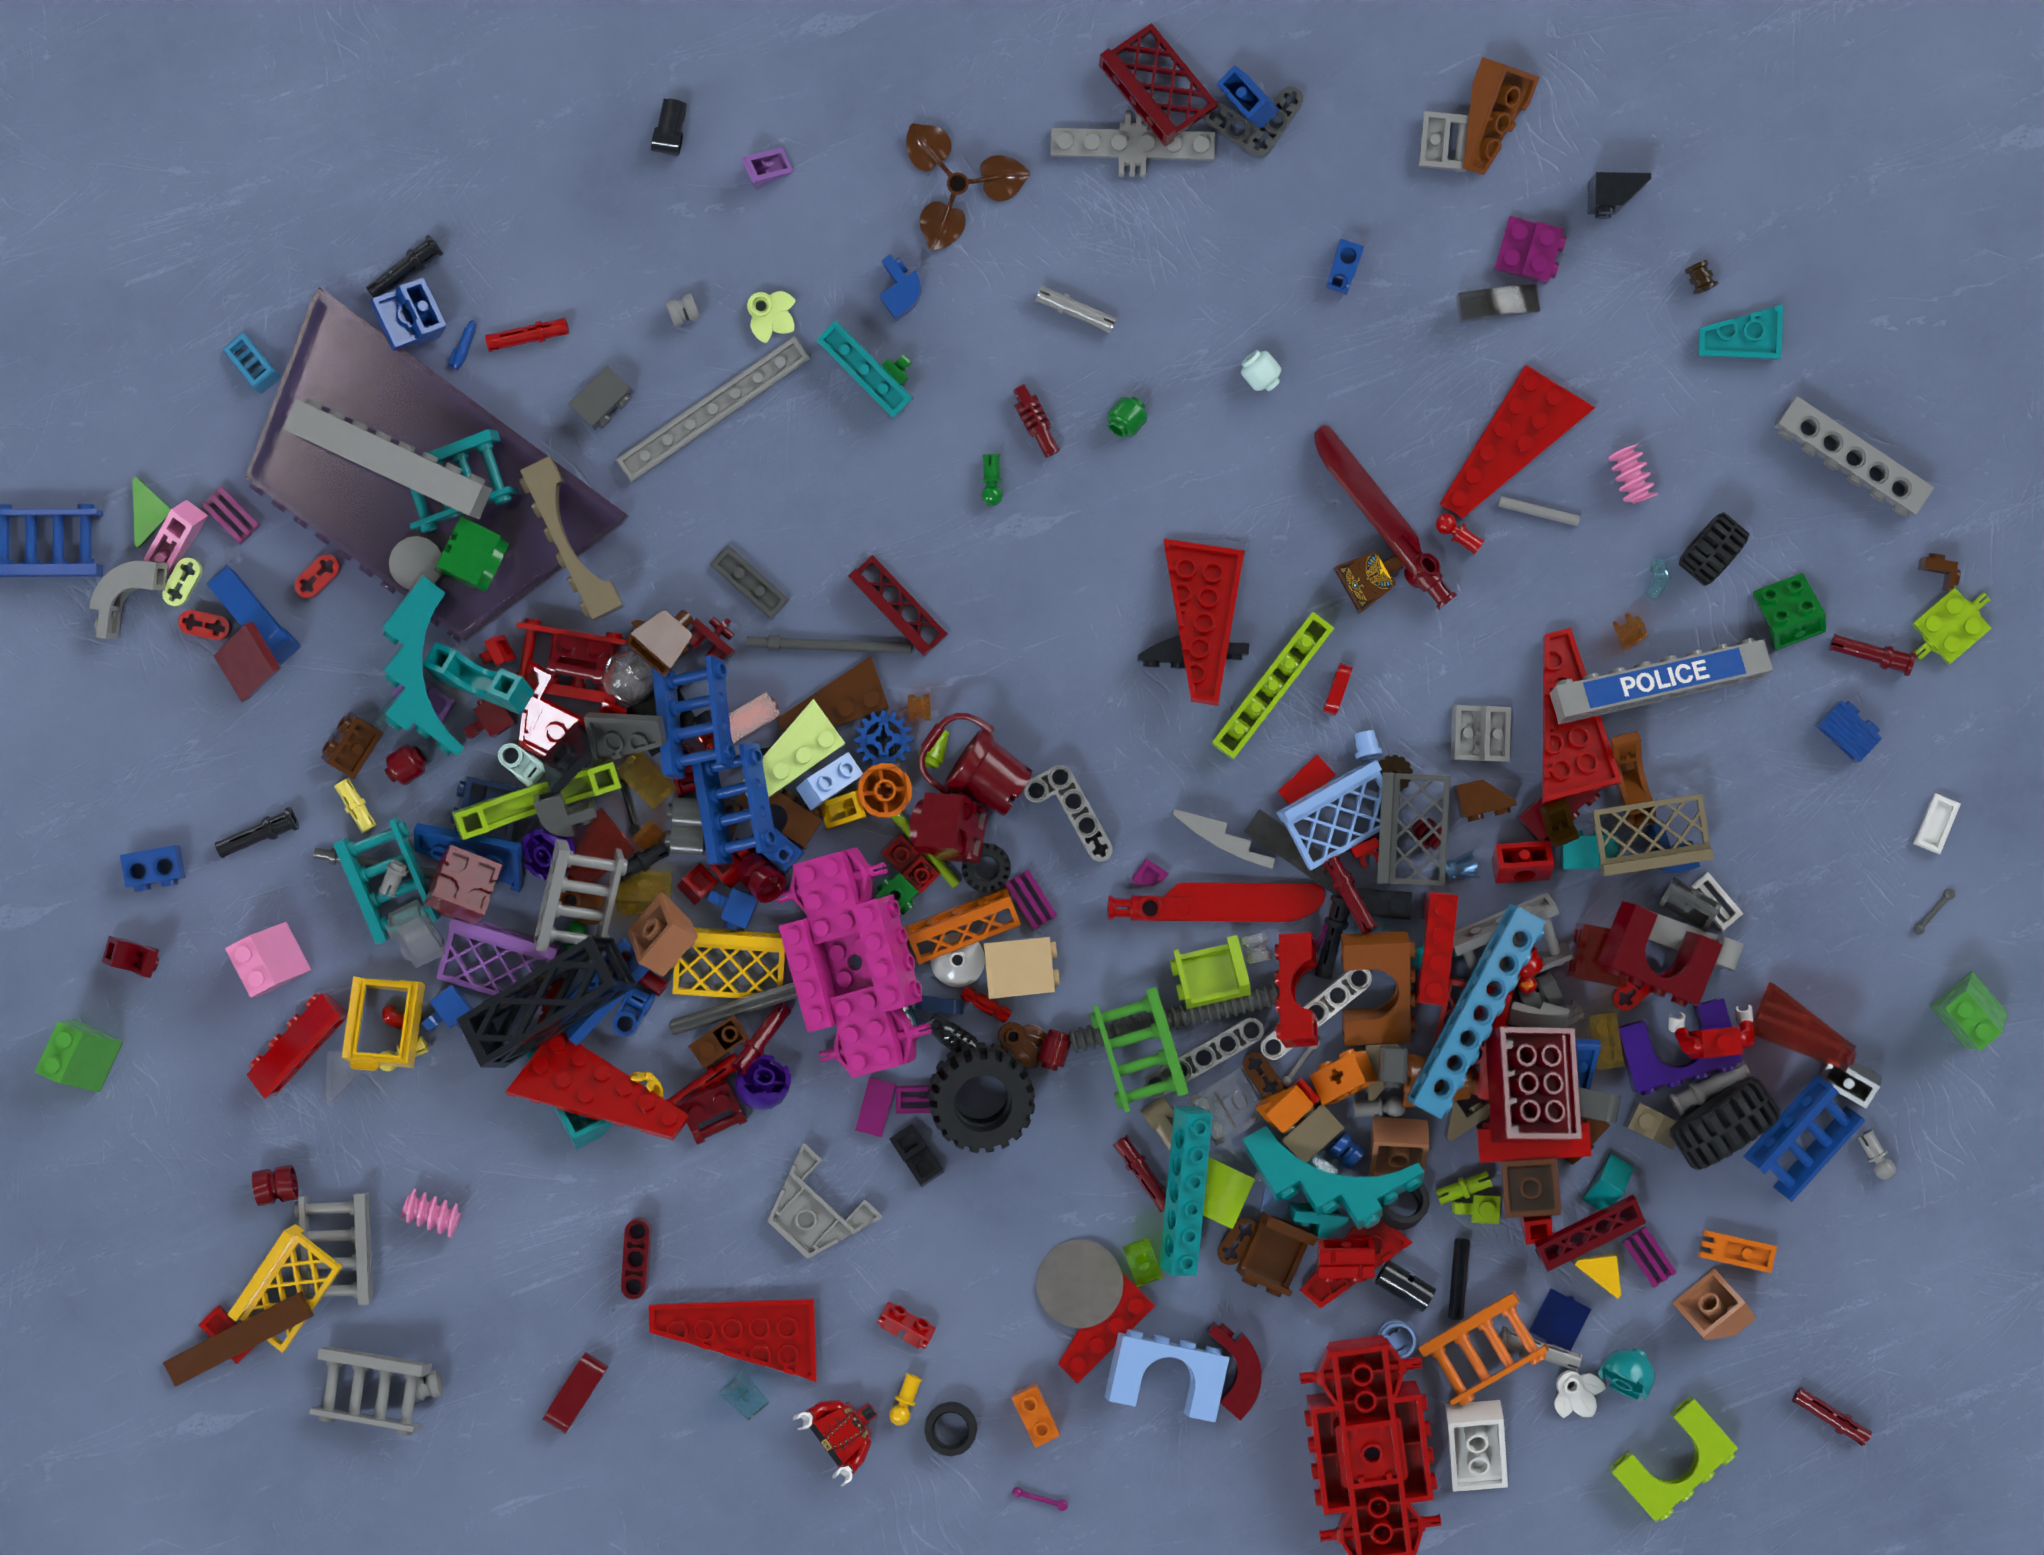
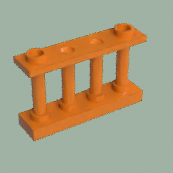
M1516 1291L1509 1293L1418 1347L1423 1358L1429 1354L1432 1358H1436L1457 1394L1449 1401L1452 1406L1458 1402L1460 1406L1469 1403L1475 1399L1473 1394L1528 1362L1535 1365L1546 1358L1545 1352L1549 1350V1346L1546 1343L1539 1348L1537 1347L1516 1312L1518 1309L1516 1304L1521 1300ZM1500 1313L1503 1317L1506 1316L1528 1352L1527 1355L1515 1362L1492 1325L1494 1323L1492 1318ZM1476 1327L1480 1331L1483 1330L1504 1365L1503 1369L1492 1375L1487 1371L1469 1340L1470 1335L1468 1332ZM1453 1340L1455 1344L1460 1345L1481 1380L1466 1389L1445 1353V1345Z

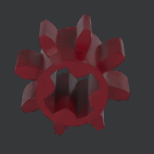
M1428 817L1427 821L1432 825L1433 828L1438 825L1435 821ZM1421 819L1411 827L1414 836L1419 841L1431 831ZM1440 827L1436 831L1441 835L1442 828ZM1433 833L1422 845L1427 850L1430 847L1436 850L1441 845V840Z

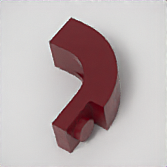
M1213 1322L1208 1327L1207 1332L1232 1354L1236 1362L1235 1378L1230 1387L1222 1394L1220 1404L1241 1421L1253 1407L1259 1395L1262 1381L1260 1361L1252 1343L1243 1332L1234 1340L1232 1336L1235 1333L1223 1322L1220 1326Z

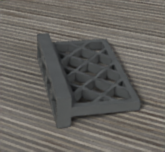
M1383 772L1377 883L1445 886L1451 776ZM1401 779L1413 780L1419 787L1408 799L1400 791ZM1417 780H1427V782L1422 786ZM1432 781H1444V793L1434 800L1425 788ZM1421 791L1433 802L1422 813L1410 802ZM1400 796L1405 801L1402 805H1400ZM1442 799H1443V808L1438 804V802H1439L1440 800H1442ZM1408 804L1418 816L1409 825L1405 826L1399 819V811ZM1436 806L1443 815L1442 821L1433 828L1423 816ZM1419 819H1422L1431 831L1419 841L1409 828ZM1400 824L1403 830L1398 834V825ZM1442 826V834L1440 835L1436 830ZM1405 832L1417 843L1406 854L1397 846L1398 838ZM1434 833L1441 840V848L1432 856L1422 843ZM1420 846L1430 858L1417 868L1408 856ZM1397 851H1398V852L1401 854V856H1402L1398 861H1397ZM1439 854L1440 863L1435 859ZM1405 859L1415 872L1407 879L1396 878V866ZM1431 861L1440 868L1439 880H1428L1421 873V870ZM1419 874L1423 880L1412 878Z

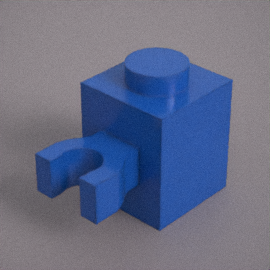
M737 888L732 889L729 897L711 890L707 901L724 908L720 919L726 921L724 926L738 932L741 927L744 929L748 928L759 902L753 895Z
M450 985L429 1002L436 1012L421 1023L427 1031L433 1030L442 1021L449 1028L457 1025L460 1029L456 1019L472 1010L473 1007L456 985Z

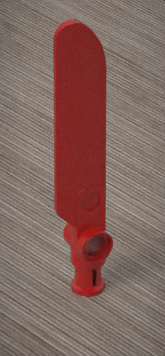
M1182 882L1176 884L1164 896L1131 895L1130 899L1108 896L1107 917L1108 920H1113V918H1130L1131 921L1292 922L1305 918L1317 911L1325 901V892L1317 884ZM1147 900L1154 902L1156 905V912L1152 916H1147L1142 911V906ZM1116 907H1128V909H1116Z

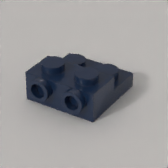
M466 776L465 781H459L456 796L461 797L459 808L454 807L453 811L522 788ZM451 815L450 823L455 824L453 815ZM514 822L480 835L510 841Z

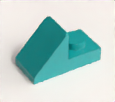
M1289 1202L1287 1213L1296 1224L1311 1226L1310 1231L1318 1236L1317 1239H1326L1345 1225L1349 1218L1342 1208H1337L1330 1214L1322 1213L1317 1216L1310 1204Z

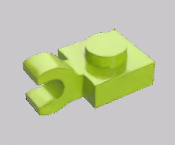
M1472 1194L1471 1202L1452 1201V1213L1471 1214L1470 1222L1499 1224L1501 1196Z

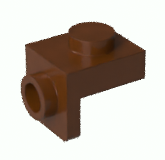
M1929 553L1928 557H1923L1919 560L1918 570L1945 574L1942 590H1953L1954 586L1959 584L1961 571L1957 569L1958 562L1945 560V555Z

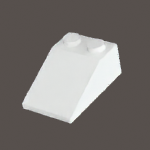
M1500 1400L1469 1402L1463 1406H1460L1459 1403L1453 1406L1445 1404L1453 1492L1508 1487L1504 1418Z

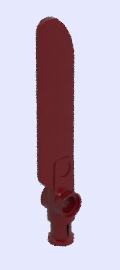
M1320 426L1314 432V441L1324 465L1405 566L1404 576L1407 582L1415 588H1421L1423 592L1427 591L1437 603L1436 607L1439 610L1456 597L1457 594L1452 592L1442 580L1443 575L1440 573L1441 566L1438 559L1430 553H1423L1421 551L1419 537L1349 449L1329 426Z

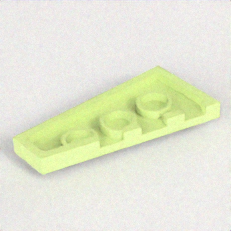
M814 699L763 756L762 762L768 798L845 745L841 736Z

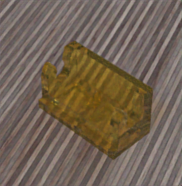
M641 752L633 753L616 769L617 774L653 810H657L676 791L675 786Z

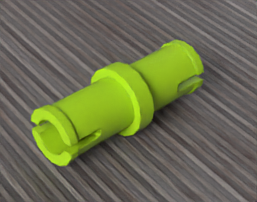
M1487 1170L1466 1179L1460 1177L1458 1182L1435 1189L1438 1197L1449 1193L1438 1198L1441 1206L1465 1197V1199L1470 1198V1194L1493 1187L1490 1179L1479 1183V1181L1489 1178Z

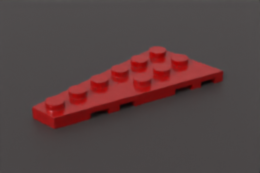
M1525 365L1439 505L1463 519L1596 407Z
M1163 538L1190 699L1194 703L1218 706L1245 551Z

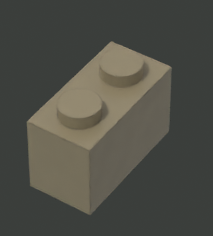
M1320 1102L1317 1105L1314 1104L1297 1124L1295 1123L1286 1132L1282 1133L1284 1136L1280 1140L1297 1158L1307 1163L1338 1135L1344 1127Z

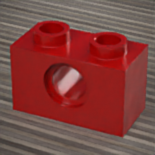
M1550 841L1495 844L1491 859L1495 884L1550 880L1554 867Z

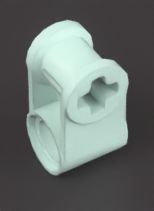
M505 744L498 751L499 762L526 786L537 784L545 773L543 762L524 748L518 746V744ZM511 747L516 749L519 754L517 761L512 764L508 763L504 757L505 751ZM537 767L536 771L532 774L531 777H529L530 774H531V773L534 771V769Z

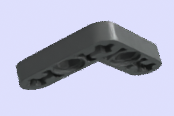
M1291 86L1284 88L1279 93L1273 103L1276 106L1278 105L1280 109H1282L1286 102V98L1283 97L1284 95L1290 96L1295 94L1297 104L1291 103L1287 108L1286 113L1291 114L1289 117L1282 110L1278 111L1276 115L1280 116L1283 120L1281 128L1272 129L1268 126V123L1263 127L1268 134L1275 136L1274 139L1268 136L1264 144L1267 147L1265 150L1263 148L1259 149V151L1255 150V143L1253 142L1254 140L1260 141L1265 132L1260 131L1261 128H1258L1222 102L1216 101L1218 109H1220L1219 115L1225 120L1227 115L1231 116L1227 121L1225 129L1220 127L1223 121L1219 118L1210 120V113L1203 117V120L1210 128L1256 158H1263L1270 153L1300 109L1303 95L1298 88ZM1232 123H1242L1245 127V133L1239 137L1233 136L1229 130Z

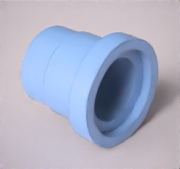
M1374 730L1363 731L1354 735L1357 749L1355 758L1357 761L1374 759L1383 755L1382 748L1378 747Z

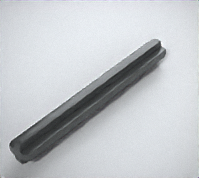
M794 982L673 1019L669 1022L670 1031L673 1035H678L727 1020L732 1015L736 1017L798 998Z

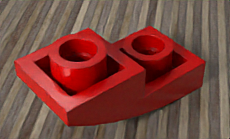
M900 833L880 852L920 894L940 875Z

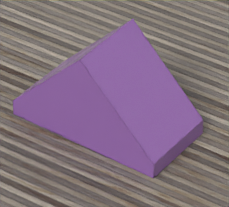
M782 147L742 158L744 167L755 190L794 172Z

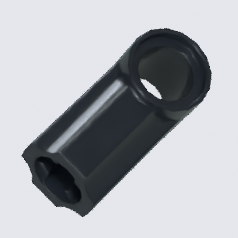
M664 98L658 127H655L653 132L651 151L679 156L683 141L682 127L685 120L687 103L676 99Z

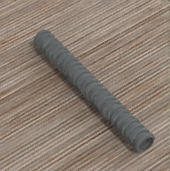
M1271 983L1270 987H1267V985H1262L1261 989L1254 987L1251 995L1191 1009H1187L1183 1004H1179L1177 1008L1170 1006L1171 1009L1166 1010V1008H1163L1170 1031L1171 1028L1179 1030L1180 1026L1187 1028L1188 1024L1196 1026L1197 1022L1204 1024L1206 1020L1213 1022V1019L1221 1020V1017L1224 1016L1227 1019L1232 1014L1236 1017L1241 1012L1245 1015L1246 1011L1251 1013L1255 1012V1009L1262 1011L1263 1007L1271 1009V1006L1275 1005V998L1279 996V991L1275 983ZM1145 1012L1146 1015L1142 1016L1139 1013L1134 1018L1130 1015L1129 1019H1124L1123 1017L1120 1018V1021L1113 1020L1112 1023H1104L1108 1038H1115L1151 1027L1150 1024L1155 1022L1153 1013ZM1087 1025L1085 1029L1078 1027L1079 1030L1077 1031L1070 1029V1039L1075 1053H1078L1079 1049L1087 1051L1088 1047L1095 1049L1096 1045L1104 1047L1100 1028L1094 1029L1091 1025Z

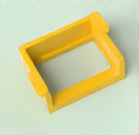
M353 976L342 1050V1058L349 1062L352 1069L376 1071L380 1066L414 1068L424 992L426 989L423 982L367 979ZM366 988L407 992L399 1056L357 1052Z

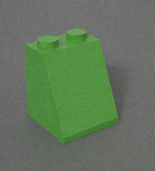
M1973 971L1968 973L1930 1005L1932 1010L1964 1048L1982 1051L2002 1034L2008 1015L2007 1011Z
M75 1019L58 1021L34 1072L59 1084L101 1092L123 1041Z

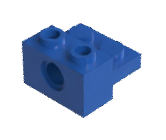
M424 277L398 286L397 290L372 298L370 301L393 351L412 344L418 346L438 339L447 326Z

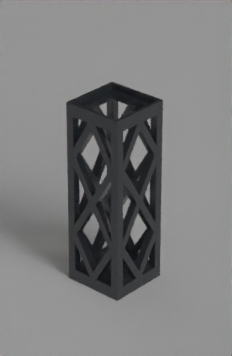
M590 935L456 1020L481 1068H505L632 990L637 984L614 939ZM602 952H606L611 964L605 963L601 955ZM579 969H589L573 1000H563ZM596 972H598L602 984L585 995ZM616 974L619 980H614ZM567 975L555 999H543L550 984ZM534 994H536L534 999H528ZM521 1005H530L515 1036H506ZM551 1006L544 1020L527 1030L538 1007ZM560 1006H566L565 1008L558 1011ZM509 1011L499 1032H497L492 1020Z

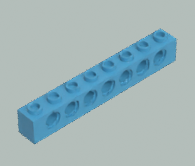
M1509 903L1406 1098L1407 1101L1440 1119L1451 1110L1453 1096L1464 1085L1466 1081L1465 1074L1469 1066L1473 1065L1478 1059V1049L1483 1040H1487L1492 1032L1491 1025L1495 1017L1502 1013L1505 1007L1504 1000L1508 992L1516 987L1519 979L1517 975L1522 966H1526L1532 954L1530 951L1534 943L1538 942L1543 936L1545 930L1543 926L1546 921ZM1520 931L1522 939L1518 944L1514 945L1512 942L1513 935ZM1507 956L1509 959L1508 966L1501 970L1499 962L1503 957ZM1495 981V990L1491 994H1487L1486 987L1488 983ZM1481 1005L1483 1008L1482 1015L1474 1019L1473 1011L1477 1006ZM1469 1030L1470 1037L1468 1041L1461 1043V1034ZM1452 1055H1456V1064L1453 1067L1448 1068V1058ZM1438 1080H1443L1444 1086L1442 1090L1435 1092V1083Z

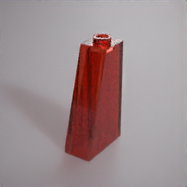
M1769 982L1753 1020L1754 1035L1846 1072L1848 1066L1851 1067L1856 1059L1855 1049L1857 1046L1783 988Z

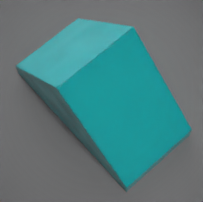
M1609 1153L1582 1200L1598 1210L1616 1203L1624 1194L1634 1167Z

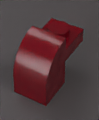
M109 936L102 962L111 967L132 971L140 976L151 978L152 973L158 967L159 949Z

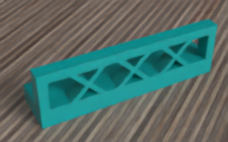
M837 320L816 339L892 418L899 417L905 411L904 408L914 399Z

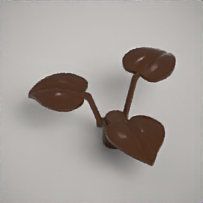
M912 123L909 126L906 146L912 164L924 172L931 171L938 164L948 176L947 188L951 192L947 206L942 202L935 201L925 206L921 212L920 228L930 250H938L949 246L964 231L966 223L965 214L958 208H952L956 195L966 192L969 184L984 182L983 190L989 198L995 201H1006L1018 193L1030 176L1029 171L1020 162L1002 155L991 156L982 162L980 171L983 177L968 179L963 173H952L941 161L946 159L951 152V140L948 134L941 128L932 125Z

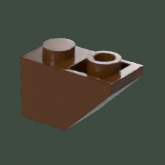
M1483 779L1453 786L1460 818L1467 817L1468 822L1484 819L1483 813L1494 811L1495 816L1511 813L1510 807L1517 806L1515 799Z
M732 1015L688 1047L702 1067L706 1068L748 1039L749 1035L735 1015Z

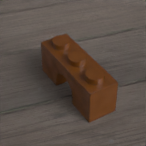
M786 789L782 793L777 792L769 798L770 806L779 805L783 807L787 813V824L781 833L806 848L823 822L819 818L821 812L815 808L810 810L807 805L805 808L796 803L798 797ZM745 793L740 794L735 803L744 809H749L747 795Z

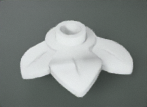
M1564 1371L1558 1376L1556 1382L1558 1394L1554 1400L1555 1409L1562 1418L1568 1416L1572 1411H1575L1582 1417H1592L1597 1408L1594 1396L1604 1391L1606 1386L1599 1377L1592 1373L1580 1375L1576 1371ZM1574 1381L1573 1387L1567 1389V1385Z

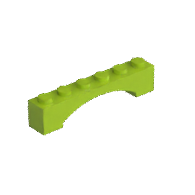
M607 760L602 764L583 768L562 790L566 804L621 788L613 761ZM540 782L452 811L459 837L465 840L537 814L534 806V795L549 791L548 782Z

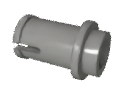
M392 860L390 864H387V873L378 891L385 895L389 885H391L388 897H395L403 876L407 875V866L396 860Z

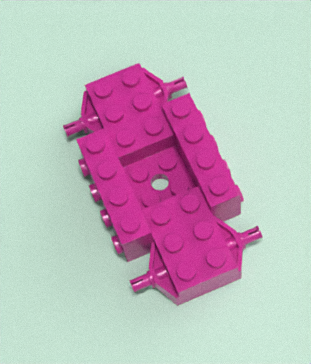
M857 847L794 864L790 888L784 890L780 895H785V897L776 899L779 904L794 900L807 916L806 919L778 926L807 1033L834 1025L837 1026L834 1047L820 1051L819 1057L829 1054V1056L820 1058V1061L824 1063L837 1059L848 1071L851 1078L914 1061L916 1058V1039L932 1033V1029L921 1031L931 1027L929 1023L919 1026L912 1025L902 1009L922 1001V987L915 976V961L907 947L908 937L899 918V904L893 895L871 900L872 879L875 878L874 876L887 874V868L877 871V869L887 865L885 862L873 866L868 865ZM854 954L859 955L862 959L860 969H856L852 965L851 959Z

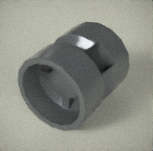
M1550 971L1535 977L1537 988L1530 994L1521 992L1518 986L1514 988L1519 1003L1541 1009L1543 1002L1557 1006L1565 1003L1560 988Z

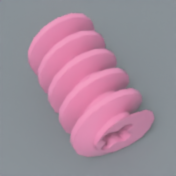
M1639 444L1616 451L1608 457V461L1618 462L1611 469L1614 472H1621L1615 480L1616 482H1625L1619 488V491L1629 493L1622 500L1623 502H1632V505L1658 496V493L1648 491L1655 485L1654 482H1645V479L1651 473L1641 472V469L1647 465V462H1638L1637 460L1643 455V451H1634V448Z
M413 1189L405 1201L400 1220L406 1214V1223L411 1224L416 1218L418 1227H422L427 1221V1230L432 1231L437 1225L438 1234L442 1235L448 1229V1237L453 1238L462 1212H458L457 1203L451 1209H448V1200L446 1199L440 1206L437 1205V1196H434L428 1202L426 1192L420 1198H417V1189Z

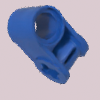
M636 987L628 991L623 997L613 1019L614 1031L621 1036L635 1034L644 1017L648 1014L656 994L652 993L650 995ZM633 996L643 1000L644 1003L634 999ZM624 1016L630 1017L633 1021V1027L628 1032L620 1030L618 1025L619 1020Z

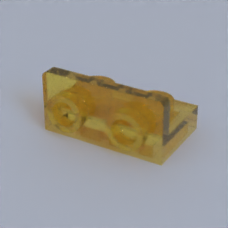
M641 871L623 883L619 881L615 898L617 912L625 915L643 913L660 892L671 900L672 872Z
M1615 1011L1600 1012L1601 1014L1590 1015L1591 1038L1599 1039L1601 1043L1596 1069L1605 1070L1625 1067L1617 1013Z

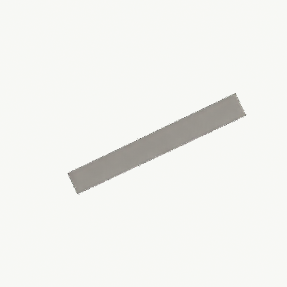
M795 336L615 461L629 481L633 483L804 365L811 358Z

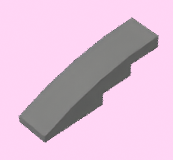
M1173 809L1172 815L1215 847L1242 860L1273 869L1275 858L1249 852L1251 840L1225 834L1227 823Z

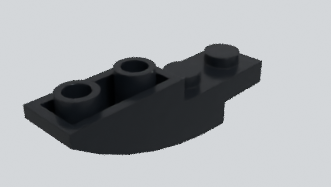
M1180 636L1164 640L1138 654L1137 661L1143 662V667H1159L1160 663H1171L1170 668L1185 669ZM1229 642L1226 660H1242V656L1249 654V643Z

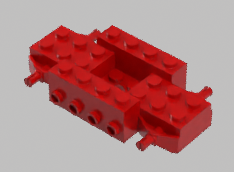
M1383 1335L1328 1342L1318 1369L1316 1371L1299 1373L1301 1385L1317 1382L1325 1390L1324 1393L1306 1395L1308 1410H1304L1306 1427H1310L1311 1436L1307 1437L1309 1453L1314 1454L1315 1462L1311 1463L1313 1480L1317 1479L1318 1489H1314L1316 1506L1322 1507L1324 1515L1342 1513L1338 1527L1330 1530H1319L1320 1541L1322 1543L1337 1540L1338 1543L1342 1544L1348 1555H1416L1422 1534L1426 1531L1425 1528L1442 1526L1440 1514L1420 1516V1513L1412 1504L1434 1500L1433 1490H1437L1436 1475L1430 1472V1464L1434 1463L1432 1447H1427L1426 1439L1431 1437L1429 1420L1424 1421L1423 1411H1428L1426 1394L1420 1393L1416 1380L1402 1382L1406 1370L1423 1368L1421 1356L1407 1359L1401 1358L1388 1338H1384ZM1369 1447H1376L1379 1449V1454L1376 1458L1368 1459L1364 1456L1365 1450Z

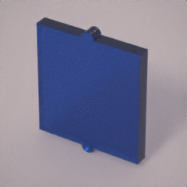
M1550 1288L1529 1331L1545 1339L1548 1344L1553 1343L1565 1350L1571 1351L1592 1309L1575 1301L1573 1296L1567 1297Z

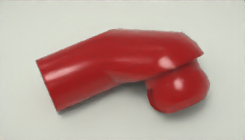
M392 1005L385 1006L382 1009L383 1022L402 1030L404 1014L397 1012ZM422 1014L420 1022L424 1021Z

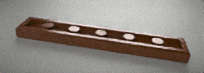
M300 1291L164 1361L163 1364L176 1387L313 1317L314 1314L303 1292Z

